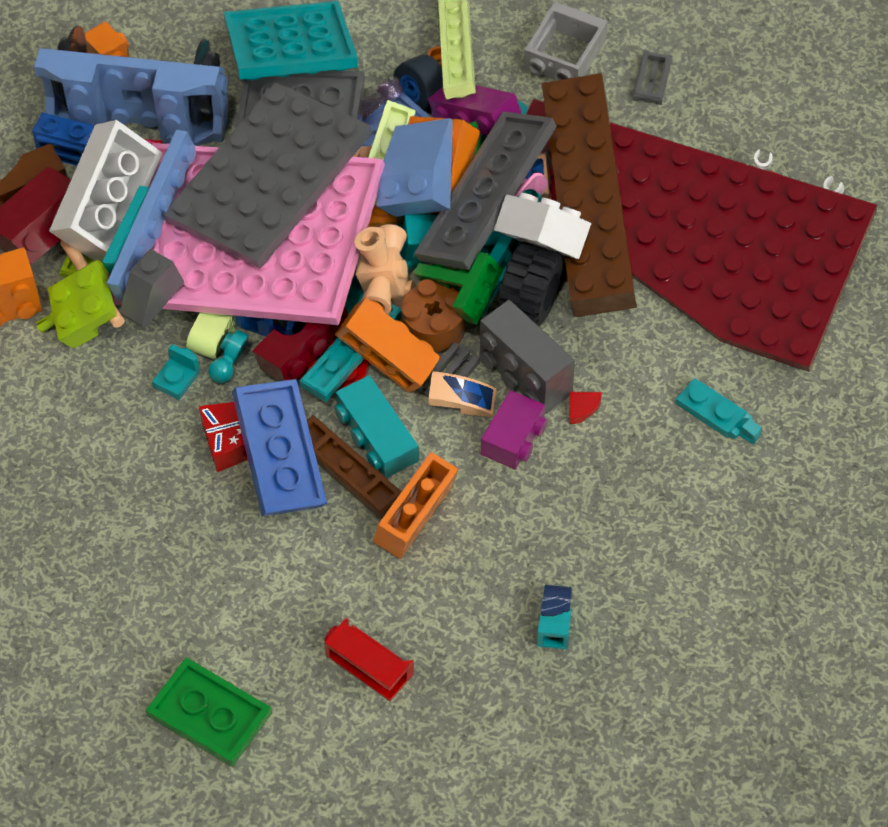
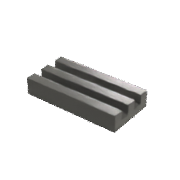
M643 51L632 100L638 101L642 99L646 103L653 101L658 105H662L672 55ZM648 59L654 61L645 92L641 91ZM663 61L665 63L658 93H652L659 62Z
M454 342L439 359L417 391L429 398L430 390L427 388L431 385L432 372H442L455 355H457V358L444 373L454 374L462 363L467 361L466 366L458 374L467 378L480 364V357L476 354L471 356L469 350L466 348L463 350L459 349V344Z

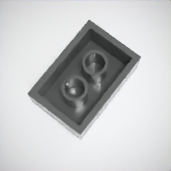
M508 300L480 320V359L488 369L494 368L501 374V378L508 388H516L523 396L545 404V414L570 396V392H573L575 359L514 303Z

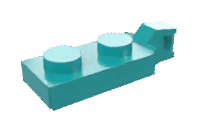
M696 378L676 398L675 404L726 438L736 439L740 436L754 445L761 437L762 427L752 420L753 417L747 411Z

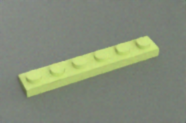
M438 0L444 94L446 99L463 98L469 94L476 93L469 0Z

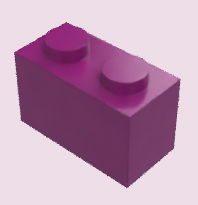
M510 390L481 438V455L516 470L521 460L526 462L529 459L533 450L532 441L534 437H541L545 431L548 419L544 418L545 404Z

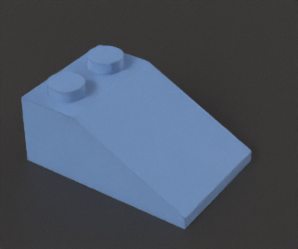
M452 119L395 126L384 158L385 166L381 174L377 193L378 208L395 217L405 216V214L414 215L450 210Z

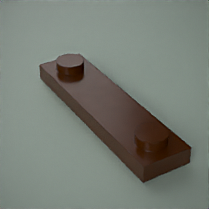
M312 415L307 419V424L317 464L381 520L402 491L317 417Z

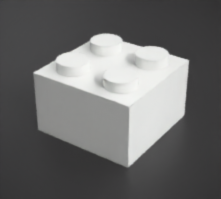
M520 192L519 197L506 194L494 231L520 242H528L558 252L564 256L580 258L591 226L590 222L580 218L581 212L567 207H563L560 210V203L554 200L542 198L540 203L537 202L539 198Z

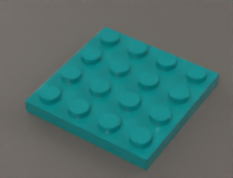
M339 1L224 12V23L239 80H257L261 77L269 76L287 77L290 74L298 73L317 74L320 71L328 70L346 71L349 68L358 67V56Z

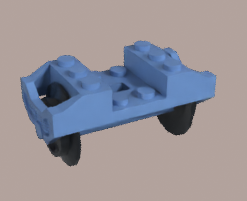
M78 25L71 30L69 37H63L60 40L57 50L39 49L34 68L36 77H42L46 95V113L91 125L118 120L122 124H143L149 128L158 126L160 140L163 141V144H170L176 130L187 131L195 146L213 141L223 142L228 120V76H225L224 68L221 67L219 54L211 52L207 39L203 38L199 42L194 64L87 53L86 36L83 28ZM205 114H214L213 122L203 121Z

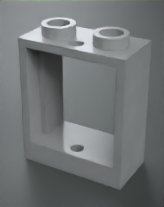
M554 2L525 48L524 68L533 74L544 75L556 81L585 76L607 40L608 21ZM555 31L589 43L577 65L542 53Z

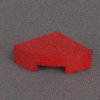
M570 392V424L581 423L593 415L601 405L602 392Z

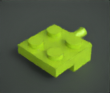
M96 260L47 288L51 312L46 317L36 321V324H38L36 326L40 332L44 333L55 326L58 340L74 348L98 336L97 327L117 317L111 290L107 285L108 276L106 268L102 262Z

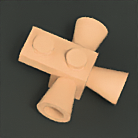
M392 224L366 228L357 234L354 241L356 248L360 251L355 274L365 293L362 300L368 298L379 303L386 314L391 312V299L394 305L402 309V302L405 296L416 287L415 281L411 280L408 274L407 262L404 259L402 260L400 251L406 242L407 234L401 227Z

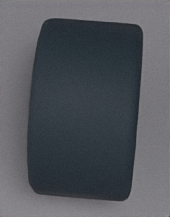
M422 54L401 63L396 67L393 74L395 91L398 89L402 91L422 110L427 111L431 109L428 98L443 87L442 66L436 59Z

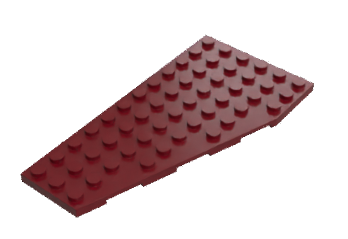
M533 99L526 115L546 117L544 102ZM610 122L632 275L637 278V281L671 306L676 307L710 332L717 340L810 372L876 214L877 204ZM548 140L541 153H547L551 179V199L557 202L550 143Z

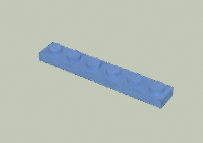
M175 131L107 281V285L118 301L123 300L129 272L147 251L153 248L155 240L160 237L162 224L165 220L163 213H167L169 206L173 203L178 189L183 186L186 171L190 163L195 159L196 148L187 131Z

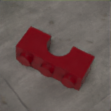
M344 306L339 325L302 322L303 330L294 335H283L273 329L252 350L260 369L278 381L298 378L305 368L317 356L321 355L329 343L336 337L334 334L348 316L346 307Z

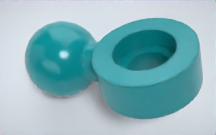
M236 330L234 334L229 332L220 347V349L224 350L222 358L214 360L208 369L209 377L212 381L224 384L232 379L234 374L233 363L237 361L244 350L249 335L240 330Z

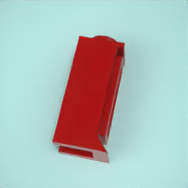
M347 618L339 626H333L325 636L326 657L388 701H391L414 675V660L402 661L399 656L356 626L352 625L350 627L349 619Z

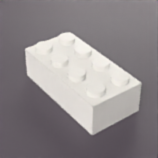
M118 120L96 124L49 232L93 261L99 260L102 262L139 185L149 186L162 152Z

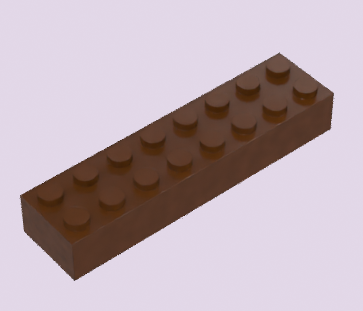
M598 73L542 83L546 117L553 118L557 125L549 138L557 202L560 203L559 209L562 210L563 207L579 211L581 212L580 218L591 223L580 258L576 259L565 256L570 300L574 316L582 317L637 308L603 75Z

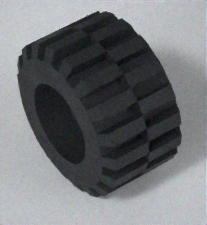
M522 242L512 254L504 272L498 293L497 308L510 300L536 325L540 326L547 318L558 292L563 271L562 254L528 242Z

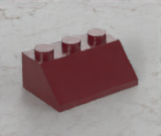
M47 166L0 206V248L4 252L25 247L29 263L32 265L61 240L49 232L71 179Z

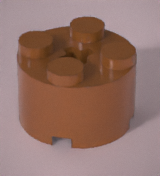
M426 279L420 281L418 286L410 290L402 302V323L408 327L411 334L419 340L429 343L433 347L434 352L437 353L448 350L454 342L459 344L465 334V320L452 307L459 292L453 287L449 289L441 286L438 282Z

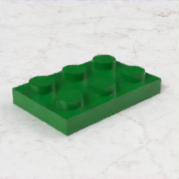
M187 657L145 710L149 718L231 767L234 766L272 714V708Z

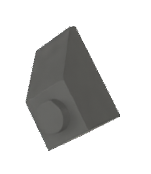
M151 248L129 272L120 308V314L143 329L146 328L185 283L174 262Z

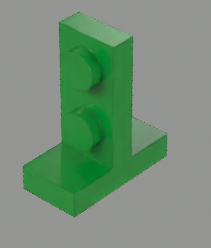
M479 252L470 272L460 268L457 271L449 270L443 265L432 264L431 266L418 263L413 274L420 281L429 279L440 283L441 286L452 289L453 287L459 294L452 307L466 322L477 325L503 269L490 254Z

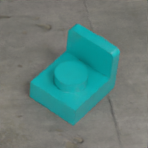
M171 344L168 348L169 360L153 379L152 386L180 401L200 374L198 357L193 351L188 348L181 349Z

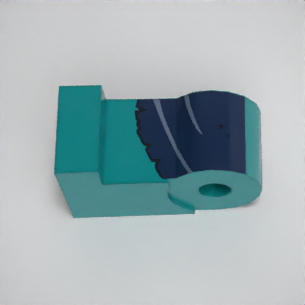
M545 584L538 626L537 647L568 650L572 587ZM546 636H549V637H560V639H559V640H550V639H548Z

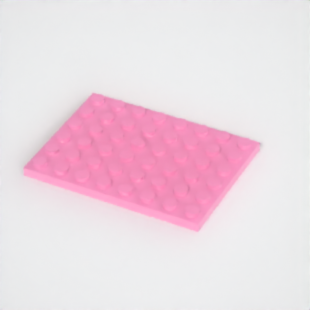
M152 144L155 148L162 152V156L159 160L154 175L148 186L149 188L153 182V179L158 171V168L162 162V159L167 151L169 144ZM195 146V159L190 163L185 174L183 186L178 189L174 200L219 147ZM352 157L261 269L164 220L161 235L155 240L152 250L173 261L185 283L162 309L339 325L360 255V251L356 248L354 241L359 232L368 228L379 190L381 174L385 166L383 159ZM111 291L114 304L121 305L122 301L116 300Z

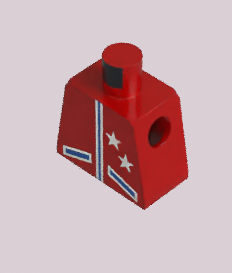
M234 402L199 406L201 423L216 471H223L248 460Z

